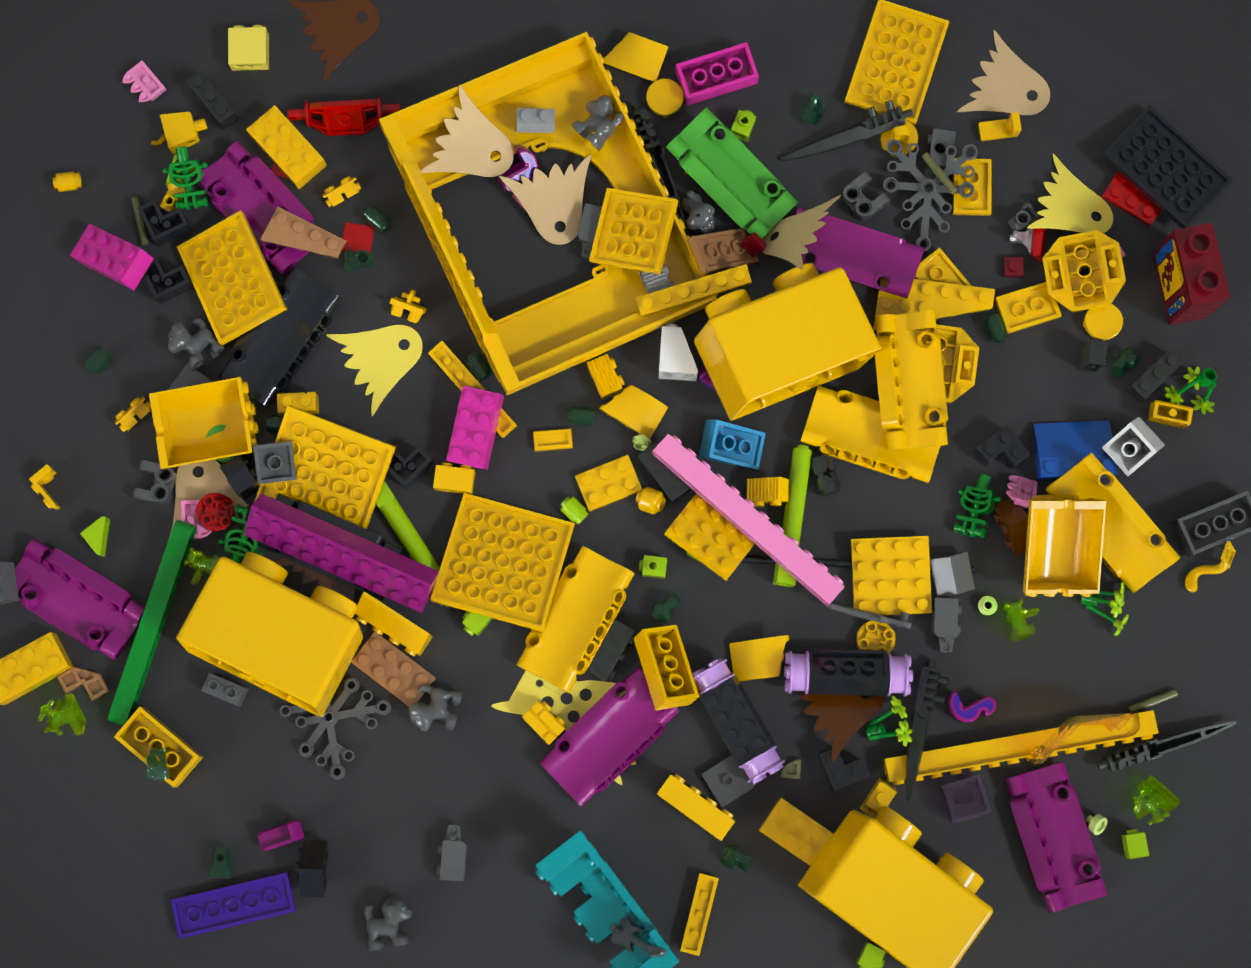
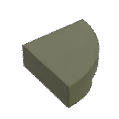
M801 760L789 762L783 768L780 778L800 779Z

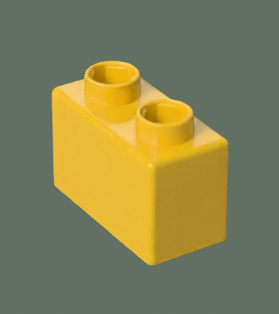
M806 263L803 264L802 270L795 267L778 276L773 281V286L776 290L774 293L751 301L747 290L740 289L725 294L706 306L705 311L709 320L695 337L694 344L731 421L854 372L866 364L881 349L843 268H835L819 275L814 264Z
M247 552L241 564L227 557H221L176 637L177 641L188 653L322 717L363 640L359 623L352 619L358 606L347 597L323 586H317L309 598L282 585L288 572L272 560L254 552Z
M883 806L874 818L857 810L850 811L798 883V886L907 968H955L993 913L992 907L975 895L984 879L949 853H944L938 863L934 864L914 849L913 846L921 837L922 832L891 808Z

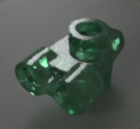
M812 93L808 104L803 106L799 113L801 116L800 120L809 126L810 124L817 125L821 121L822 112L819 110L825 104L818 95Z
M345 249V272H352L354 269L374 267V253H369L366 250L354 252V249ZM362 259H368L365 263H361Z
M1128 346L1125 351H1119L1116 361L1112 365L1114 369L1112 375L1121 379L1127 367L1131 369L1136 368L1140 356L1135 354L1134 348Z
M673 593L664 603L659 601L652 607L654 609L652 612L653 617L656 620L660 619L664 624L675 615L671 609L680 603V599Z
M150 748V755L147 757L149 767L146 769V779H169L170 769L167 768L165 748Z
M726 845L722 851L720 862L729 869H733L736 865L739 869L747 872L753 858L741 853L742 850L736 845L731 847Z
M215 847L212 867L209 868L208 877L232 878L230 848ZM219 854L224 856L223 861L218 860Z

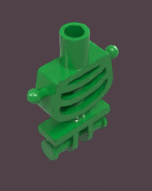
M187 146L175 148L178 162L169 164V169L163 168L162 172L164 174L169 173V179L173 185L185 187L184 189H186V192L173 195L174 198H184V201H176V209L186 208V210H190L193 205L195 209H198L199 206L207 207V197L198 199L197 196L207 193L206 189L193 191L192 186L203 179L204 173L202 168H206L208 164L206 162L200 164L198 159L189 160ZM195 167V171L189 173V170ZM198 174L197 179L192 182L191 176ZM176 178H183L184 182H179Z
M980 474L977 487L967 486L965 491L963 489L959 490V494L962 495L960 503L962 507L970 512V517L956 515V519L964 522V524L955 523L954 532H961L965 536L970 533L971 537H985L986 529H979V525L989 527V523L978 519V515L992 513L995 508V502L999 503L1002 500L1001 497H996L993 491L988 490L991 480L990 476ZM968 501L973 504L972 509L968 507Z
M237 504L235 513L243 514V517L232 516L231 520L244 524L243 529L229 531L226 534L225 540L219 539L218 543L220 545L225 544L224 550L233 553L231 560L241 564L247 552H254L263 556V553L257 551L259 541L253 539V543L248 540V536L244 535L251 507H243ZM234 533H241L240 537L232 538V535ZM238 541V544H231V542Z

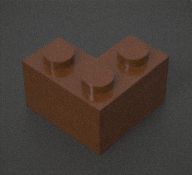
M1009 498L995 505L992 518L996 525H1000L1001 531L1006 537L1004 543L1007 549H1011L1015 555L1026 551L1028 515L1021 506L1014 504V500Z

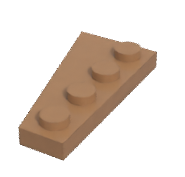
M277 207L260 239L262 242L274 243L337 259L346 244V240L280 207Z

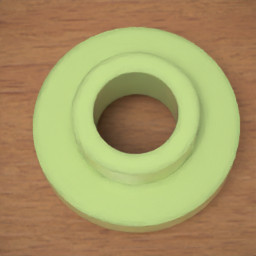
M644 434L634 436L632 440L634 443L633 447L640 451L646 450L652 443L649 437Z
M984 596L978 602V609L983 615H992L997 610V602L991 596ZM986 602L991 604L990 609L985 608Z

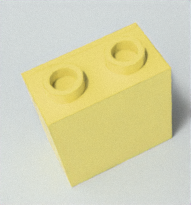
M237 25L233 28H228V64L232 71L269 70V33L266 27L262 25H253L252 27Z

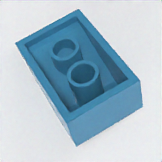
M706 420L698 457L758 470L766 433L720 420Z

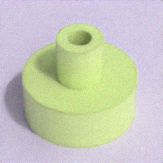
M1100 814L1094 817L1089 815L1086 819L1089 823V831L1095 835L1101 834L1108 822Z

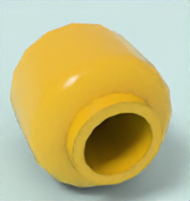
M645 487L642 491L638 492L636 502H638V508L641 511L657 514L663 510L666 498L661 491Z

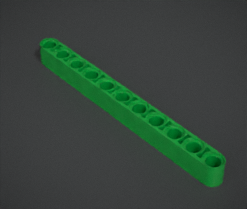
M176 520L108 715V721L123 726L134 714L196 533V525L181 520Z

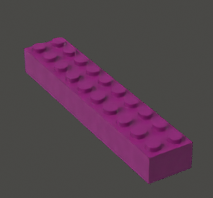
M262 493L251 506L244 532L245 536L422 613L430 600L439 571Z

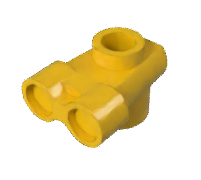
M171 182L168 184V191L160 204V207L169 213L176 210V201L180 202L184 199L183 197L174 198L173 195L186 192V189L175 186ZM168 200H173L171 204H167Z

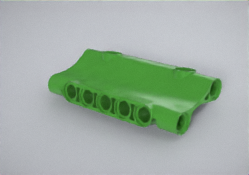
M707 107L666 146L677 158L681 167L749 234L755 232L762 239L798 203L764 164ZM720 128L724 130V138H718L716 136L715 132L717 129ZM775 183L778 187L777 192H770L768 184Z

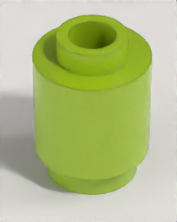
M574 496L571 499L567 497L560 504L562 506L561 511L573 523L576 522L578 525L589 515L586 512L587 509Z

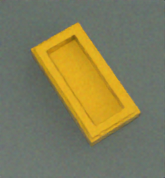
M571 429L533 432L535 451L573 448Z

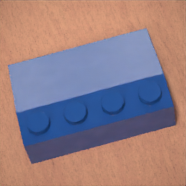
M1109 420L1032 424L1037 481L1057 480L1091 452L1107 471L1111 472L1114 476L1118 474L1117 464L1102 449L1113 438Z

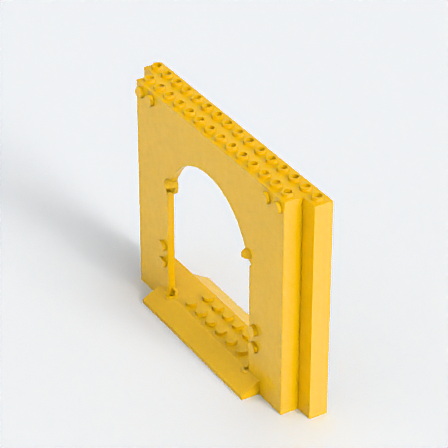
M587 32L460 85L477 109L509 139L514 154H516L514 149L516 145L525 146L527 149L531 146V149L536 153L544 152L547 148H555L572 152L583 158L591 154L590 162L606 176L614 189L661 197L669 195L666 186H662L659 181L660 174L658 170L654 169L651 164V155L649 152H645L643 148L644 142L640 135L637 136L635 131L636 125L633 119H629L627 115L628 109L624 102L621 103L619 99V90L617 86H613L609 70H605L603 66L604 60L600 53L597 54L595 49L596 43L593 37H589ZM459 86L379 119L380 127L388 142L389 151L404 180L405 189L480 349L482 353H485L506 395H510L661 328L666 324L706 308L709 303L717 299L718 294L642 317L636 297L646 295L647 291L639 271L599 265L592 270L593 279L494 322L492 318H489L482 303L481 297L483 296L479 287L474 286L473 280L475 279L471 270L466 269L465 263L467 262L463 253H459L458 242L455 236H451L450 225L447 219L443 220L442 208L439 202L435 203L431 195L432 189L467 174L420 172L429 164L439 160V158L433 156L435 152L445 150L435 140L439 136L451 135L444 119L459 120L454 111V107L462 110ZM607 95L615 109L610 120H613L618 112L623 114V120L615 127L614 133L607 138L602 149L598 151L587 139L582 138L571 125L577 120L584 122L590 116L586 109V104L589 101L597 100V98ZM538 108L540 110L541 108H553L555 110L554 133L516 132L517 109ZM496 150L492 151L490 154L491 160L494 162L499 161L501 153ZM676 213L663 265L665 264L669 271V281H673L675 286L708 276V273L702 274L688 242L690 236H686L683 230L685 229L684 223L681 218H677Z

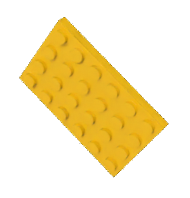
M878 0L844 103L866 110L874 106L876 113L880 114V112L888 111L885 102L892 99L895 108L900 105L902 111L912 109L913 116L905 118V121L916 125L950 21L885 0Z
M241 210L177 246L220 345L230 342L287 310L245 214Z

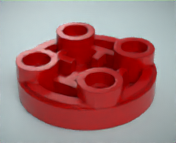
M210 493L202 497L195 509L198 523L204 529L212 532H218L227 528L233 521L231 520L232 516H235L232 499L221 493Z

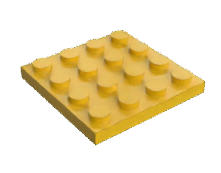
M607 188L589 261L596 264L660 275L678 200Z
M697 493L664 534L726 581L754 546V543Z
M929 536L851 539L853 605L855 609L879 615H900L901 612L909 614L932 613Z

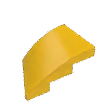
M629 32L603 60L607 65L655 82L668 46Z
M629 385L620 394L615 395L613 400L606 405H601L599 409L610 417L617 419L626 427L633 429L638 434H644L650 439L668 407L644 391Z
M789 635L730 643L733 674L735 673L740 682L778 677L781 671V663L785 656L783 653L785 644L789 641Z

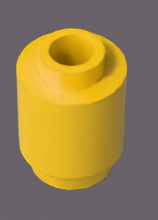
M75 171L56 173V177L53 178L54 189H58L59 192H65L81 188L80 173H75Z

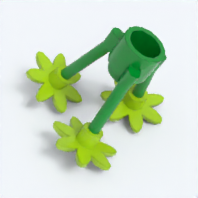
M1188 367L1189 374L1183 376L1189 380L1186 386L1180 390H1175L1172 385L1170 389L1165 387L1167 392L1165 397L1170 399V403L1178 405L1184 402L1180 397L1181 394L1193 385L1195 390H1199V385L1209 387L1204 398L1196 395V400H1191L1190 402L1195 405L1193 410L1201 409L1203 415L1206 414V410L1211 413L1214 412L1211 407L1215 403L1208 400L1213 388L1217 385L1215 382L1217 374L1213 369L1207 367L1200 373L1199 367H1196L1194 371Z
M1121 582L1120 591H1099V594H1092L1090 597L1082 596L1081 604L1086 605V609L1114 623V626L1117 627L1115 636L1120 634L1123 625L1127 623L1128 614L1122 621L1114 619L1118 616V613H1122L1121 607L1125 604L1123 601V582ZM1100 595L1114 596L1116 599L1108 601L1101 599ZM1099 603L1110 605L1112 608L1110 613L1114 614V618L1094 606L1097 607Z
M892 696L890 702L893 707L877 719L870 720L871 725L866 727V735L870 741L897 736L898 742L903 741V745L906 747L908 742H912L909 735L912 733V729H910L906 719L903 722L899 721L900 729L898 728L893 732H886L884 725L879 724L880 721L893 713L897 714L899 712L901 718H907L906 708L901 706V700Z

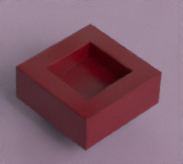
M753 232L741 241L740 246L754 257L763 251L767 244Z
M1023 257L1003 258V277L1024 276Z

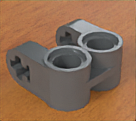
M867 171L844 188L841 196L843 204L851 209L854 217L859 221L868 220L890 202L885 193L873 201L863 195L861 189L872 181V177ZM853 192L856 198H849L847 193ZM859 207H866L868 209V212H860Z
M141 460L139 470L154 474L155 480L150 491L134 488L132 498L161 505L168 504L173 498L172 491L176 482V471L173 468L161 469L160 463ZM165 471H169V472H170L169 478L166 479V480H163V479H162V474H163ZM162 489L165 490V496L158 498V492Z

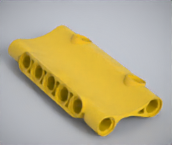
M927 310L907 314L875 316L877 340L881 346V349L875 354L881 422L883 429L886 430L887 449L901 450L948 445L946 427L948 413L941 340L937 334L935 311ZM931 336L932 341L928 345L926 340L927 337ZM936 412L939 413L938 421L934 420V415Z
M819 385L800 442L815 447L820 446V451L829 456L900 479H907L909 476H912V478L926 483L930 481L940 446L888 450L886 430L883 429L879 401L847 390L837 392Z
M1092 452L1045 489L1049 495L1079 496V499L1096 498L1106 501L1102 562L1113 575L1123 581L1132 593L1138 591L1151 579L1180 559V556L1166 541L1164 534L1116 477L1106 470ZM1102 475L1107 477V485H1103L1100 482ZM1152 535L1157 536V545L1151 543Z
M582 546L574 562L564 569L558 581L544 631L541 632L534 629L530 631L526 638V648L516 665L569 693L577 679L576 675L586 672L626 599L624 589H627L634 573Z

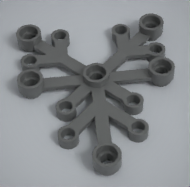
M893 139L887 143V151L891 155H896L902 163L890 161L887 164L888 171L891 173L897 171L911 172L919 183L898 182L894 177H888L884 180L883 187L888 193H894L897 190L918 191L909 200L903 202V209L907 212L912 211L914 205L924 197L923 205L911 216L903 219L901 227L904 230H910L912 224L922 216L921 235L916 240V245L920 246L922 241H926L927 246L924 249V252H926L931 247V241L928 238L930 217L936 222L942 233H947L950 230V224L944 221L931 206L932 198L935 200L943 214H949L952 206L938 192H950L944 185H939L941 181L937 176L934 179H926L916 168V157L919 152V146L916 143H911L908 146V158L902 151L900 141ZM973 144L966 145L963 148V154L954 161L957 149L955 146H948L945 151L947 155L946 168L943 170L946 176L954 174L964 175L967 178L974 175V168L972 166H960L967 160H974L977 157V147ZM897 145L898 150L892 151L891 147ZM916 146L917 151L911 152L910 148ZM950 148L955 150L953 155L948 154ZM973 150L974 154L972 156H968L967 151ZM896 164V169L891 170L889 166ZM968 168L972 170L970 175L965 174V170ZM890 182H893L895 184L894 188L892 189L888 188V184ZM964 182L960 186H955L957 188L955 194H960L964 198H969L974 194V186L970 182ZM931 185L932 190L926 191L925 187ZM966 187L970 188V193L968 194L963 192V189ZM907 202L912 204L910 209L905 208ZM944 205H949L950 207L948 211H943L942 208ZM905 221L910 222V226L907 228L903 226ZM947 224V230H942L941 225Z
M353 677L348 678L344 682L345 689L332 707L330 701L322 717L299 716L295 720V724L299 728L320 723L308 741L299 745L298 752L302 757H311L314 754L315 748L313 746L327 728L329 744L323 753L316 757L315 762L318 766L323 767L327 765L328 758L331 756L333 766L330 769V776L335 780H341L346 775L345 767L340 764L339 754L348 762L355 759V753L352 750H347L337 743L334 725L337 724L338 720L356 717L364 722L368 729H375L378 726V721L375 718H370L367 714L378 713L385 716L392 709L390 702L387 700H380L376 705L365 707L374 697L371 691L365 690L362 692L361 699L354 709L339 711L350 694L356 693L360 689V682ZM350 682L355 683V687L353 689H350L348 687V684ZM365 693L371 694V698L369 700L364 699ZM381 704H386L387 708L385 711L380 710ZM283 705L280 708V714L284 717L306 712V710L296 705ZM285 707L289 708V713L287 715L283 714V709ZM327 714L332 715L330 721H327L325 718ZM301 718L305 720V724L303 726H300L298 724V721ZM370 720L375 721L374 727H369L368 722ZM304 746L309 747L308 753L303 752L302 749ZM347 752L352 753V758L349 760L345 757ZM320 757L325 758L324 764H319L318 759ZM336 768H339L341 770V773L338 776L334 774V770Z

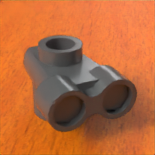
M1027 202L1020 207V211L1008 220V224L1013 231H1019L1041 218L1034 211L1033 206Z

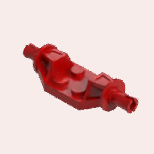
M378 97V100L362 99L315 103L305 101L304 109H288L287 115L289 121L305 120L307 127L312 126L327 136L366 134L379 124V119L385 115L400 111L401 104H384L381 97ZM377 111V116L367 120V113ZM312 115H322L323 122L313 119Z

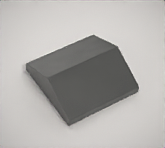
M292 441L253 446L257 484L296 480Z
M967 551L930 559L937 597L957 595L975 589Z

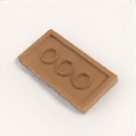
M742 228L692 236L688 239L702 274L728 270L747 264V266L755 265L759 262L757 255L752 257L740 246L741 241L748 236L746 230Z
M376 632L371 635L351 661L352 664L409 707L413 702L418 703L426 693L422 692L419 694L418 687L421 684L431 686L437 679Z

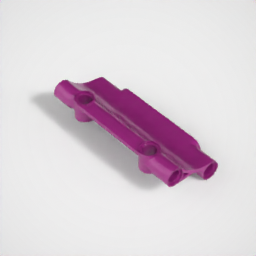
M237 141L229 146L222 158L203 169L204 176L198 184L203 190L206 189L207 194L210 196L211 204L214 205L225 219L240 210L244 212L264 259L269 261L281 275L289 272L292 267L309 253V251L297 250L296 248L284 247L260 240L277 207L314 224L311 213L258 156L251 157L250 153Z
M799 207L796 214L807 210ZM825 215L818 220L826 224L813 232L817 241L805 245L808 253L801 254L803 264H806V255L811 253L816 257L812 264L815 265L817 270L828 272L841 267L845 270L848 279L905 299L908 298L924 253V247L830 215ZM880 277H885L888 279V284L885 287H880L877 284V280Z
M32 539L29 542L23 558L15 567L18 597L25 609L89 649L98 650L113 660H116L121 655L130 637L140 624L145 610V606L132 600L131 595L126 590L58 548L51 550L37 539ZM96 636L99 639H92L91 637Z
M637 667L623 682L616 683L556 741L555 747L539 763L582 807L595 792L600 793L605 790L664 732L665 724L680 711L677 707L655 710L645 674ZM626 691L623 696L619 697L621 692ZM569 745L568 750L563 751L564 747Z
M1064 761L1005 779L1012 798L1010 805L1036 886L1041 893L1043 892L1048 912L1060 911L1072 905L1107 896L1108 893L1100 872L1101 865L1075 787L1070 782ZM1062 787L1067 789L1068 797H1064L1061 794ZM1086 864L1093 866V873L1087 871Z

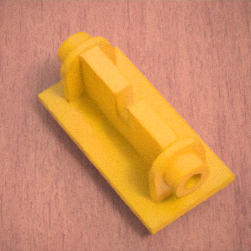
M348 176L340 181L341 184L334 187L332 185L324 190L325 194L322 197L328 198L325 201L328 207H335L343 202L342 193H345L347 198L359 193L358 190L362 188L358 182L354 184L353 181L357 180L355 177L351 178Z
M144 396L141 398L136 397L130 403L131 407L125 411L123 409L115 416L116 420L114 422L116 425L119 422L121 423L119 428L123 432L129 431L138 423L133 416L137 415L142 419L151 411V404L148 401L146 403L143 402L145 400Z

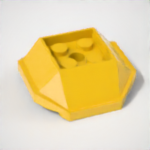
M1098 230L1059 237L1042 258L1049 296L1071 312L1111 305L1126 282L1119 242ZM1081 269H1090V273L1088 275H1080Z
M936 324L937 334L941 340L946 403L951 404L975 385L979 347L962 328ZM931 336L927 337L926 340L929 345L932 341Z

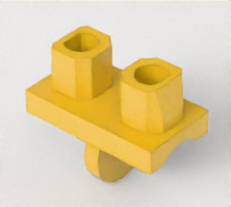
M411 290L409 294L402 293L401 297L407 300L395 296L390 301V304H392V315L402 317L404 309L409 310L410 313L407 320L413 323L419 322L421 316L426 313L427 308L413 303H420L421 298L415 296V290Z

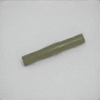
M928 153L923 154L922 159L951 194L955 193L957 188Z
M139 197L132 198L140 241L142 246L149 245L145 222L138 210V207L141 206Z
M1176 689L1128 706V710L1131 714L1177 697L1178 693Z

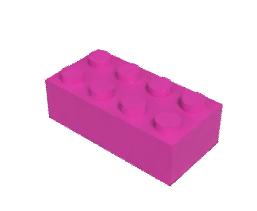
M747 42L678 63L675 69L687 106L758 84L759 79Z
M90 223L69 255L83 266L133 291L154 259L141 248Z
M467 386L462 387L446 461L488 470L504 395Z

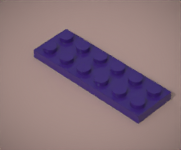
M288 872L171 900L179 939L296 911Z

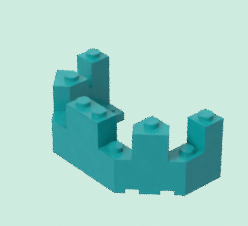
M582 830L535 865L537 867V870H535L536 874L541 880L546 879L547 882L550 881L549 888L555 895L558 893L560 896L564 895L581 881L582 885L580 888L586 896L589 894L592 896L574 910L575 916L573 917L579 926L584 925L587 929L585 934L591 942L596 941L597 944L613 932L610 930L613 923L618 925L620 920L626 917L633 922L634 927L642 929L637 934L639 938L650 945H655L658 948L662 947L666 950L664 956L652 958L648 956V952L634 944V953L624 948L610 959L611 965L609 968H672L680 962L604 858L600 856L593 844L587 840Z

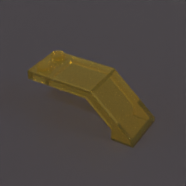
M1127 713L1069 717L1043 745H1037L1030 752L1032 756L1028 760L1033 765L1042 764L1078 726L1103 724L1111 732L1114 728L1120 730L1133 716Z

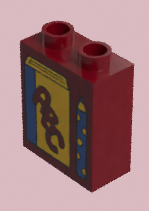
M1213 223L1176 229L1152 253L1169 326L1206 319L1231 298Z

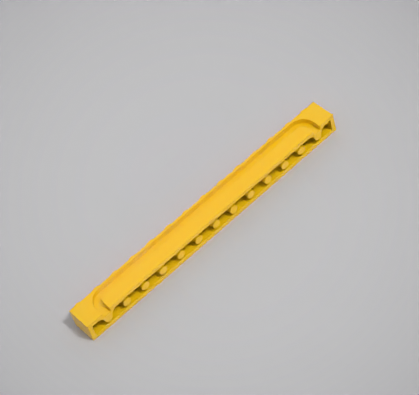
M1154 710L925 751L922 754L916 781L924 780L923 776L931 775V779L943 777L942 773L949 771L950 775L962 773L961 769L969 768V771L981 770V766L987 764L989 768L998 767L1000 762L1007 761L1008 765L1020 763V758H1027V761L1039 759L1038 755L1046 754V758L1058 756L1057 752L1064 750L1065 754L1077 752L1076 748L1084 747V751L1096 749L1095 745L1103 744V747L1114 746V741L1122 740V744L1134 742L1136 737H1141V740L1152 739L1153 734H1158ZM907 755L883 759L887 782H892L893 785L904 784Z

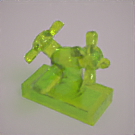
M190 548L188 559L184 561L185 565L196 568L190 583L192 585L197 584L203 572L207 571V574L210 575L221 557L203 555L202 551H194V548Z
M1022 599L1013 604L1005 603L1003 610L1007 611L1008 614L1005 621L1007 623L1011 621L1013 628L1012 633L1009 635L1011 643L1028 639L1036 632L1034 624L1027 625L1025 618L1036 616L1040 611L1039 607L1028 610L1022 608Z
M73 693L66 694L64 702L58 699L55 711L51 709L55 702L54 700H50L48 704L40 707L41 714L38 716V720L42 721L45 715L50 717L46 720L49 727L44 729L45 733L50 731L57 732L61 736L63 732L60 730V727L69 723L75 736L83 735L86 719Z
M1152 775L1148 776L1138 785L1137 788L1141 791L1140 796L1133 797L1136 805L1134 812L1138 819L1143 818L1149 812L1152 813L1154 818L1147 821L1148 825L1163 821L1165 817L1170 815V811L1181 802L1179 798ZM1159 808H1161L1165 813L1161 814Z

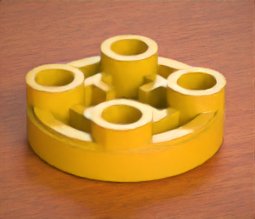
M659 79L653 82L647 90L646 102L649 109L664 118L677 113L683 104V90L677 82L671 79Z
M1113 304L1092 308L1086 312L1083 326L1091 337L1102 339L1104 342L1114 338L1121 331L1123 317L1120 310Z
M869 621L862 625L857 632V647L859 650L887 651V654L891 653L895 645V632L886 623Z

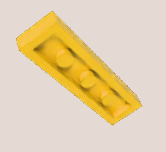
M699 873L680 951L700 956L719 878Z

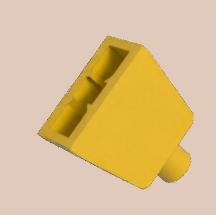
M191 112L160 115L168 148L172 154L176 153L175 148L189 147L200 141L198 131L208 129L205 118L194 120Z
M879 777L859 809L874 818L883 806L888 807L897 793L896 788Z

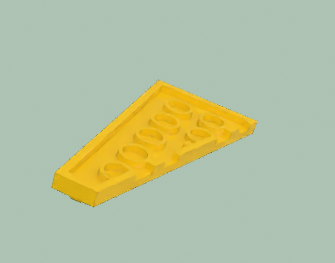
M881 277L880 287L887 286L888 279ZM914 279L907 299L879 290L875 316L934 310L937 320L939 318L990 310L993 308L995 289ZM875 321L873 331H876Z

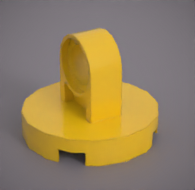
M906 121L905 125L881 133L880 142L882 148L887 151V143L890 140L896 139L900 141L902 151L907 156L909 155L908 146L911 143H918V133L912 123ZM893 145V146L891 147V150H892V151H897V150H898V146H897V145ZM912 146L910 151L912 152L916 146Z

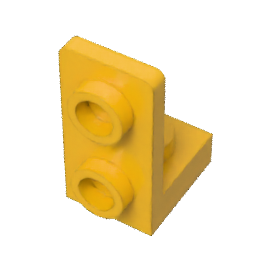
M1019 112L1011 113L1008 119L986 121L978 124L981 141L1018 137L1022 130Z
M46 464L29 480L33 483L31 485L32 489L37 494L41 493L43 495V502L50 509L53 507L58 510L60 506L42 486V484L49 483L54 478L53 475L57 473L51 466Z

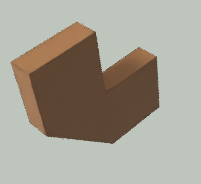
M72 667L57 676L65 693H69L84 685L90 699L94 701L110 692L102 674Z

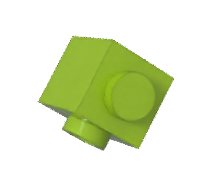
M739 110L731 131L738 139L748 142L757 116H754L751 111Z
M644 555V560L639 562V571L642 572V577L665 579L667 558Z
M467 611L462 617L464 619L462 623L465 625L463 629L471 636L474 633L479 636L493 618Z
M1132 829L1126 830L1127 834L1121 835L1125 859L1149 856L1145 832Z
M866 941L856 963L860 965L859 968H882L885 962L883 957L886 951Z

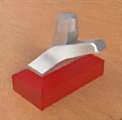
M1047 228L1029 229L1025 232L1014 231L1013 235H1010V243L1024 244L1029 254L1036 261H1043Z

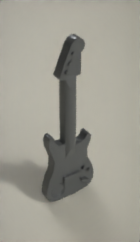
M830 604L827 607L833 611L836 610V612L840 611V613L844 612L851 616L891 624L898 628L911 629L912 626L911 623L907 622L909 613L901 612L900 620H895L851 607H842Z
M626 917L622 918L618 925L613 923L610 927V930L614 932L611 938L612 943L619 946L625 945L626 949L632 953L635 952L633 949L634 944L648 952V956L652 958L662 957L666 953L664 948L650 945L639 938L637 934L642 929L634 927L633 922Z

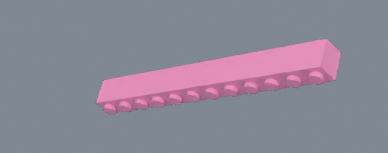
M667 434L653 450L652 455L828 607L843 590V581L836 575L832 576L827 572L828 568L824 564L814 561L812 559L814 556L806 549L803 551L799 548V543L794 538H788L783 534L784 530L779 525H773L768 521L769 517L764 512L760 511L759 513L754 508L755 505L747 498L744 500L734 486L729 487L725 483L726 480L719 473L715 475L710 470L709 464L703 460L700 462L696 458L697 455L690 448L685 449L681 445L682 442L675 435Z

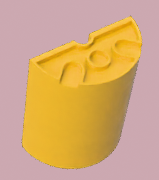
M241 377L149 394L161 469L254 453L253 446L258 445L256 434L259 433L257 422H254L253 415H256L254 404H251L249 400L247 381L243 382ZM226 425L223 431L206 437L214 426Z
M1036 495L1035 498H1029L1023 580L1025 596L1036 597L1037 594H1043L1044 596L1054 597L1059 592H1062V596L1072 597L1074 594H1080L1085 597L1099 594L1106 501L1096 498L1079 499V496Z

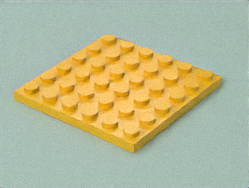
M287 406L275 443L292 441L296 480L260 484L255 500L261 493L273 499H276L277 495L281 493L367 529L396 446L298 408Z
M464 493L430 598L431 601L543 632L575 523Z

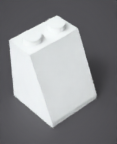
M676 324L662 326L658 379L696 381L698 369L682 328L677 327Z
M1138 417L1115 435L1102 449L1129 476L1163 448L1165 444Z

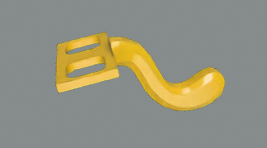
M1230 541L1226 542L1220 558L1222 561L1219 564L1198 566L1187 574L1185 587L1189 592L1197 591V580L1200 575L1220 574L1230 568L1236 553Z

